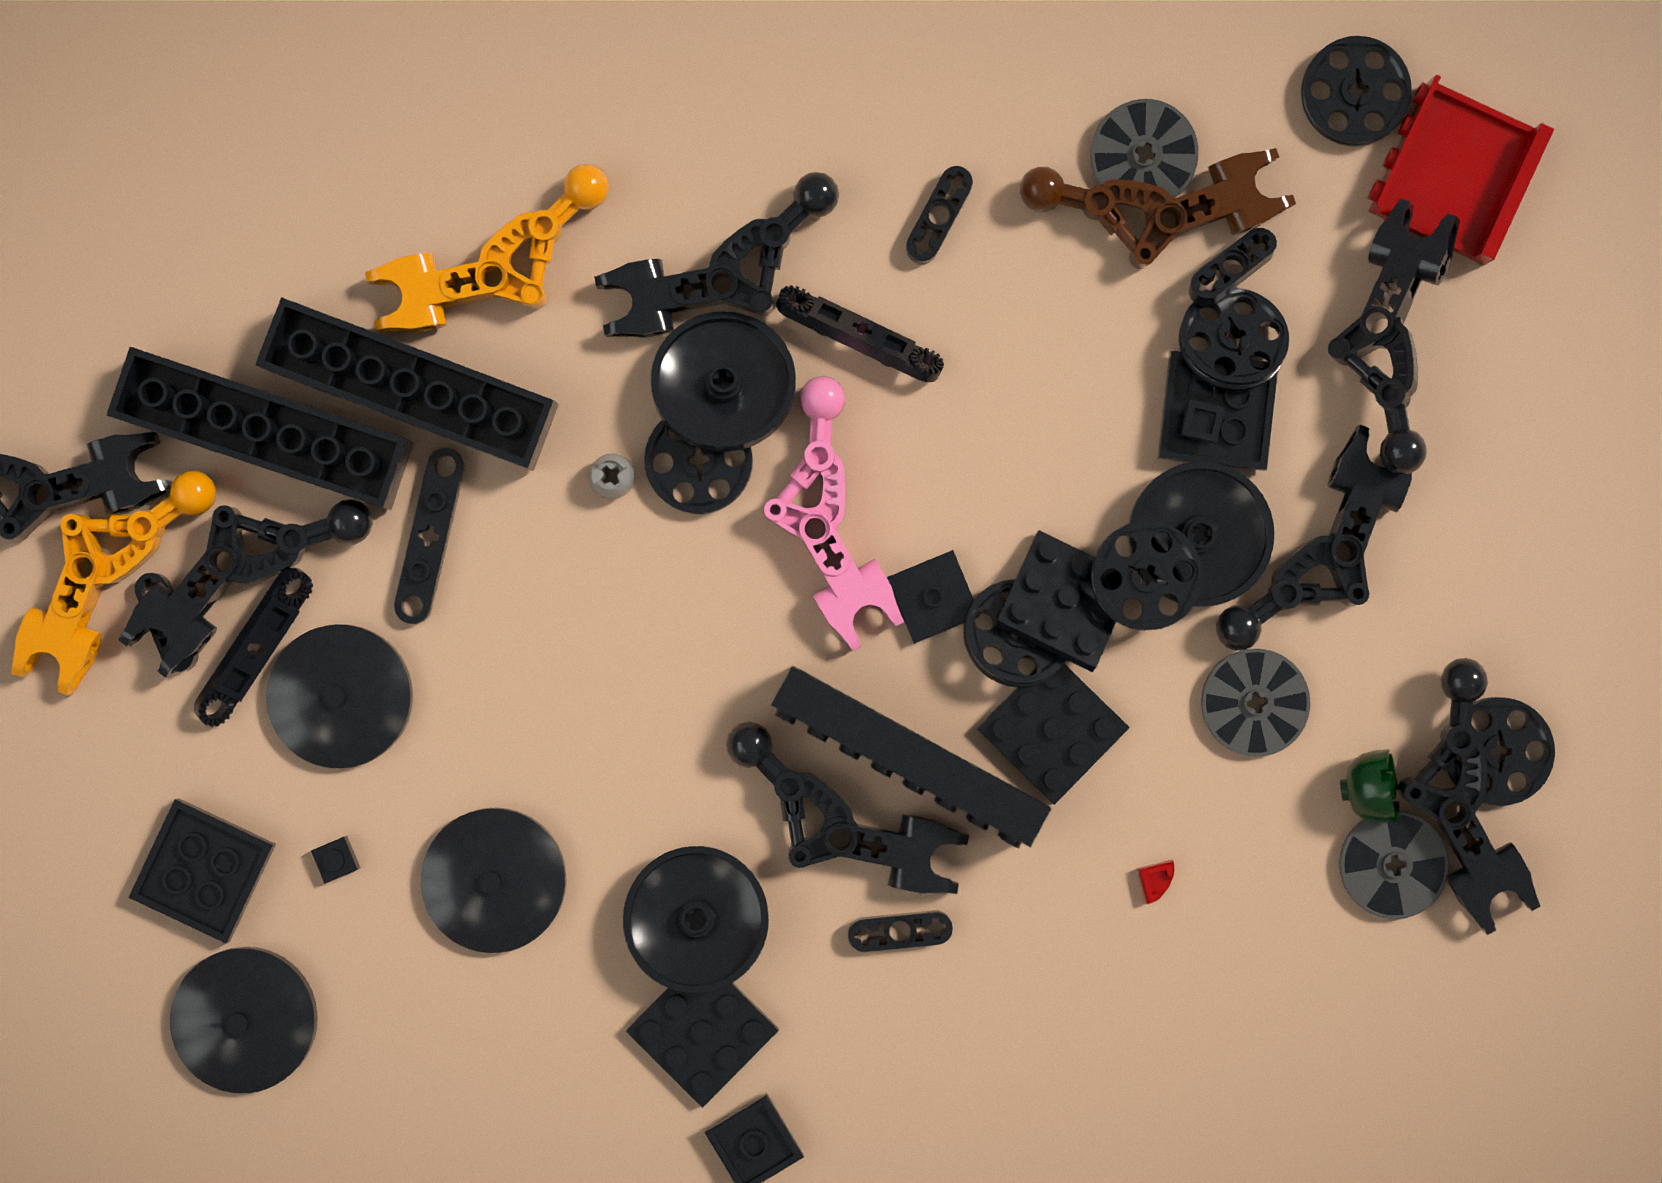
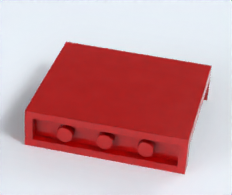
M1436 74L1429 82H1422L1414 95L1412 102L1416 103L1417 106L1412 116L1407 114L1400 125L1397 134L1401 135L1402 138L1398 147H1392L1384 160L1383 167L1387 168V171L1382 181L1377 179L1370 190L1368 199L1372 203L1368 212L1386 220L1400 198L1411 201L1410 203L1414 207L1409 231L1421 237L1431 235L1447 213L1455 215L1460 220L1454 252L1482 265H1486L1495 260L1554 132V128L1543 123L1535 128L1439 84L1441 76Z

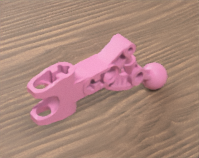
M819 376L807 381L799 397L802 410L805 415L811 418L809 445L804 452V458L789 475L793 479L780 495L766 503L764 512L769 520L800 538L805 543L829 584L826 588L815 593L813 597L828 623L844 638L851 650L855 651L862 647L853 627L854 615L861 607L867 605L878 606L886 613L895 627L903 623L904 620L897 607L892 587L877 561L873 559L857 568L837 534V527L844 518L846 483L843 463L834 453L831 446L832 419L841 413L846 400L840 383L833 378ZM819 474L822 475V499L817 507L804 508L790 503L803 487L808 489ZM810 519H819L825 524L824 536L819 539H811L806 535L805 524ZM830 536L835 540V543L829 544L834 554L840 552L843 555V559L839 561L841 567L838 570H835L833 566L825 567L823 562L827 559V555L823 548L819 553H816L813 548L814 545L824 543Z

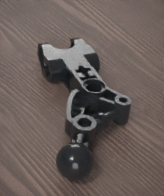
M820 172L808 173L801 177L795 185L793 193L794 202L778 217H771L766 220L755 219L738 229L712 254L709 267L706 269L665 276L662 259H647L626 263L619 268L594 276L598 289H623L630 293L632 297V308L627 316L603 325L604 335L606 337L647 338L671 333L674 330L671 313L720 304L730 305L760 316L769 315L774 309L771 291L775 270H780L783 251L790 242L791 234L809 216L815 218L823 217L833 211L839 199L837 184L833 178ZM762 245L758 266L762 267L758 286L742 276L739 271V265L753 248ZM722 276L729 277L733 281L731 289L726 293L716 292L713 289V284L717 278ZM706 279V287L710 296L705 297L701 289L691 292V298L685 299L683 294H678V292H682L684 284L690 283L692 289L703 288L701 280Z
M1400 198L1386 220L1379 227L1368 255L1369 263L1383 268L1364 311L1355 322L1330 341L1328 353L1339 364L1348 365L1361 377L1360 383L1375 395V400L1384 409L1388 434L1380 446V458L1383 465L1393 473L1409 474L1419 469L1426 458L1427 446L1421 435L1416 431L1410 430L1407 407L1410 404L1411 396L1418 387V362L1412 333L1403 324L1421 281L1437 286L1443 281L1453 259L1460 220L1457 216L1447 213L1431 235L1424 238L1412 237L1409 235V226L1414 206L1410 203L1411 201ZM1399 287L1401 290L1400 294H1393L1390 298L1388 292L1390 290L1396 291ZM1389 307L1393 309L1392 313L1389 311ZM1387 319L1388 324L1384 331L1372 333V327L1376 321ZM1377 349H1387L1393 366L1392 378L1387 376L1376 365L1370 367L1361 358Z
M1363 425L1356 426L1334 463L1328 487L1344 493L1329 535L1313 538L1286 558L1274 571L1267 594L1250 607L1233 605L1226 608L1219 615L1216 623V633L1220 642L1227 648L1240 651L1253 647L1261 635V625L1281 610L1295 608L1296 606H1319L1321 601H1342L1343 604L1351 607L1367 602L1370 593L1364 553L1381 507L1397 513L1405 500L1412 481V472L1409 474H1396L1389 471L1386 467L1376 465L1370 460L1367 454L1370 428ZM1357 511V518L1362 520V523L1353 527L1354 519L1349 516ZM1351 531L1350 535H1343V534H1342V533ZM1339 543H1344L1350 548L1351 555L1347 562L1340 560L1337 556L1336 548ZM1317 565H1324L1330 570L1337 588H1321L1319 583H1298L1302 575Z
M158 433L112 435L86 444L91 462L50 474L41 465L21 458L0 454V476L14 481L20 487L19 495L9 510L0 499V536L8 540L23 541L53 512L102 498L105 512L107 515L143 507L154 499L169 493L172 484L171 480L143 482L135 473V461L139 454L161 443ZM77 479L83 480V485L78 487V492L62 490L61 486L66 488L75 486ZM45 486L49 491V497L44 504L40 505L36 499V494L40 488Z
M347 499L334 504L325 519L305 525L291 523L285 525L267 518L259 521L244 516L235 507L218 506L213 512L206 552L174 592L159 582L144 595L135 606L119 641L125 646H132L148 633L150 629L161 631L168 639L169 649L160 664L158 672L165 678L171 677L189 660L188 656L193 653L194 656L198 655L216 633L217 627L205 619L204 616L232 582L250 584L278 575L282 571L296 566L310 546L334 538L339 543L353 545L365 540L373 524L369 509L360 501ZM242 529L258 534L259 540L277 545L278 547L266 554L248 556L243 549ZM227 551L232 561L230 567L222 571L217 566V558L219 554ZM212 575H214L216 577H219V580H214L210 578L212 577ZM197 583H206L203 587L207 592L205 596L197 595L199 592L196 587Z
M1460 658L1449 663L1444 668L1441 676L1442 689L1445 695L1451 699L1449 723L1441 731V741L1427 756L1430 761L1415 778L1407 777L1400 781L1398 792L1407 802L1437 821L1462 868L1447 875V881L1458 902L1472 915L1482 931L1489 935L1496 931L1495 923L1491 917L1490 905L1492 899L1498 893L1508 890L1516 892L1519 899L1531 912L1541 906L1535 892L1531 873L1512 842H1509L1495 850L1476 816V811L1484 802L1487 783V762L1485 747L1477 738L1476 732L1471 728L1473 702L1485 693L1488 679L1483 666L1476 660ZM1460 756V776L1454 788L1441 789L1428 784L1440 769L1446 771L1455 759ZM1452 802H1458V814L1454 818H1445L1444 810L1446 806ZM1463 828L1465 832L1473 837L1471 840L1473 846L1471 848L1465 847L1467 840L1458 829Z
M745 722L740 723L731 730L727 738L726 747L732 761L742 767H756L774 785L776 795L780 798L783 821H788L791 847L788 851V856L793 866L803 868L841 856L891 867L888 886L920 894H957L958 882L934 873L931 869L930 858L934 850L941 845H967L969 834L949 828L933 819L902 814L899 832L857 824L854 821L851 808L832 788L809 772L789 770L771 752L772 740L766 728L759 723ZM803 797L810 799L825 817V822L820 830L806 838L803 835L801 819L806 818ZM837 829H845L850 833V841L844 847L833 846L830 842L831 834ZM856 832H863L861 839L867 842H873L875 836H879L881 843L885 845L884 849H878L876 854H871V849L868 846L859 844V852L853 851L857 844Z

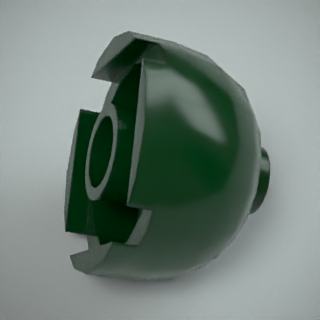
M1389 749L1361 754L1348 767L1347 779L1340 780L1342 800L1350 801L1353 811L1360 818L1370 822L1386 823L1399 821V801H1392L1396 800L1398 782L1393 756L1389 754Z

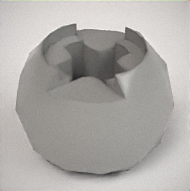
M614 453L605 454L597 458L591 465L589 472V481L594 492L607 499H617L626 495L632 488L635 479L634 469L630 462L623 456ZM607 468L613 471L619 468L620 473L617 477L620 481L618 484L614 485L611 482L604 484L603 480L607 477L604 471Z

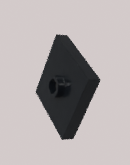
M953 550L886 577L892 587L895 600L914 644L963 624L967 612L974 602Z
M768 1093L763 1094L707 1128L704 1132L734 1183H762L804 1158V1153Z

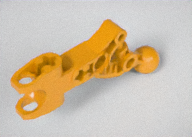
M589 164L578 165L571 169L564 180V194L548 210L524 212L508 222L482 247L478 262L436 270L433 254L422 253L399 257L382 266L366 271V282H369L370 285H398L402 292V303L398 310L374 320L376 331L379 333H420L439 329L446 326L443 308L492 298L504 299L533 309L542 308L547 302V294L542 289L546 263H551L554 243L561 237L562 226L579 209H594L604 202L609 190L608 178L604 172L598 167ZM532 238L529 259L533 260L529 280L514 270L510 260L521 244ZM493 270H500L502 272L501 282L495 287L487 286V275ZM458 278L462 279L465 283H471L462 285L460 293L452 288V286L457 285ZM472 282H477V285L480 289L478 290V288L475 287L472 284Z
M186 471L179 474L172 482L170 497L150 511H137L132 515L112 514L110 519H91L83 514L65 515L60 523L65 555L64 568L53 593L48 611L45 612L32 607L24 616L15 640L11 674L18 677H27L41 655L50 653L57 659L60 665L57 692L64 695L74 694L83 677L94 664L102 643V634L87 628L103 585L120 582L146 563L158 550L166 525L182 514L199 516L206 513L215 503L216 488L213 481L200 471ZM96 532H110L112 537H132V540L125 548L109 556L102 551ZM85 559H89L93 566L92 573L88 577L84 576L81 570ZM75 583L86 584V588H82V585H75ZM71 596H74V600L79 602L77 607H74V603L70 601Z

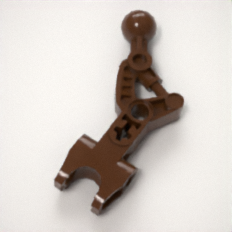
M1276 148L1259 152L1241 153L1210 165L1208 170L1214 185L1178 198L1172 197L1162 187L1132 180L1112 179L1105 181L1102 185L1085 189L1064 184L1062 177L1056 170L1041 166L1030 169L1023 176L1020 183L1022 201L1028 208L1034 211L1047 212L1055 209L1058 205L1080 209L1089 219L1098 220L1111 236L1115 233L1130 250V263L1138 269L1150 265L1179 234L1226 218L1232 235H1236L1258 227L1276 214L1296 205L1293 195L1268 198L1262 195L1256 187L1255 176L1258 169L1280 158ZM1198 203L1208 205L1209 210L1205 213L1198 211L1187 217L1186 211L1191 210ZM1116 204L1136 207L1146 214V226L1139 239L1125 225L1128 220L1117 209ZM1161 212H1170L1176 218L1175 228L1169 229L1161 224Z

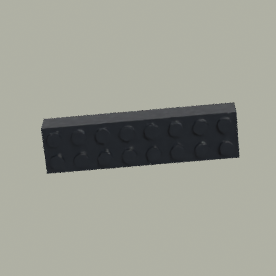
M282 297L255 364L266 371L531 471L535 469L559 406L553 399Z
M129 347L106 416L388 510H392L414 442L406 438L133 347Z
M794 665L791 667L771 704L777 708L774 715L792 725H794L796 720L801 721L809 726L807 733L825 743L829 737L841 743L839 751L855 760H858L863 755L872 760L870 766L875 771L888 778L894 772L904 778L902 784L906 788L921 796L925 790L934 794V801L937 805L952 813H955L957 808L967 813L965 817L968 819L967 821L985 831L988 830L989 826L999 830L997 836L1001 840L1018 849L1022 843L1028 847L1032 846L1052 809L1040 800Z

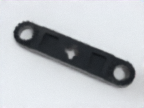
M790 285L789 288L785 286L784 289H781L776 301V307L783 316L919 381L934 382L939 378L944 363L943 358H939V354H934V350L930 352L929 348L923 349V347L915 345V341L821 296L816 298L810 295L809 292L806 293L804 288L799 290L798 286L794 288ZM790 301H794V302H797L798 304H796L795 306H793V304H794L793 302H792L791 304H789V303H790ZM921 363H925V364H927L928 366H926V368H923L924 365L922 364V365L920 366V364H921Z
M450 448L435 450L428 458L394 602L396 615L401 621L408 624L421 623L430 616L435 593L437 592L461 489L462 477L465 471V463L462 456ZM450 456L455 461V471L449 476H441L436 469L438 460L441 457ZM430 526H434V533L439 535L438 542L432 541L430 546H425L426 540L420 538L421 532L428 531ZM410 596L419 597L423 603L421 613L414 617L407 615L403 608L404 602Z
M295 567L288 568L276 577L194 703V713L206 726H220V723L224 724L226 719H230L229 715L233 713L237 703L242 701L300 613L299 609L305 600L310 597L309 594H312V580L301 569ZM298 578L300 580L299 589L292 594H286V584L289 585V581L292 582V579L297 580ZM251 643H258L260 645L257 651H249L247 648ZM217 699L221 701L219 710L214 714L208 715L205 711L207 710L206 706H209L208 703H213L212 700L217 701Z

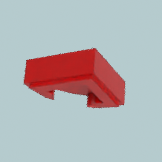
M1173 860L1137 868L1147 905L1159 900L1169 888L1175 871Z

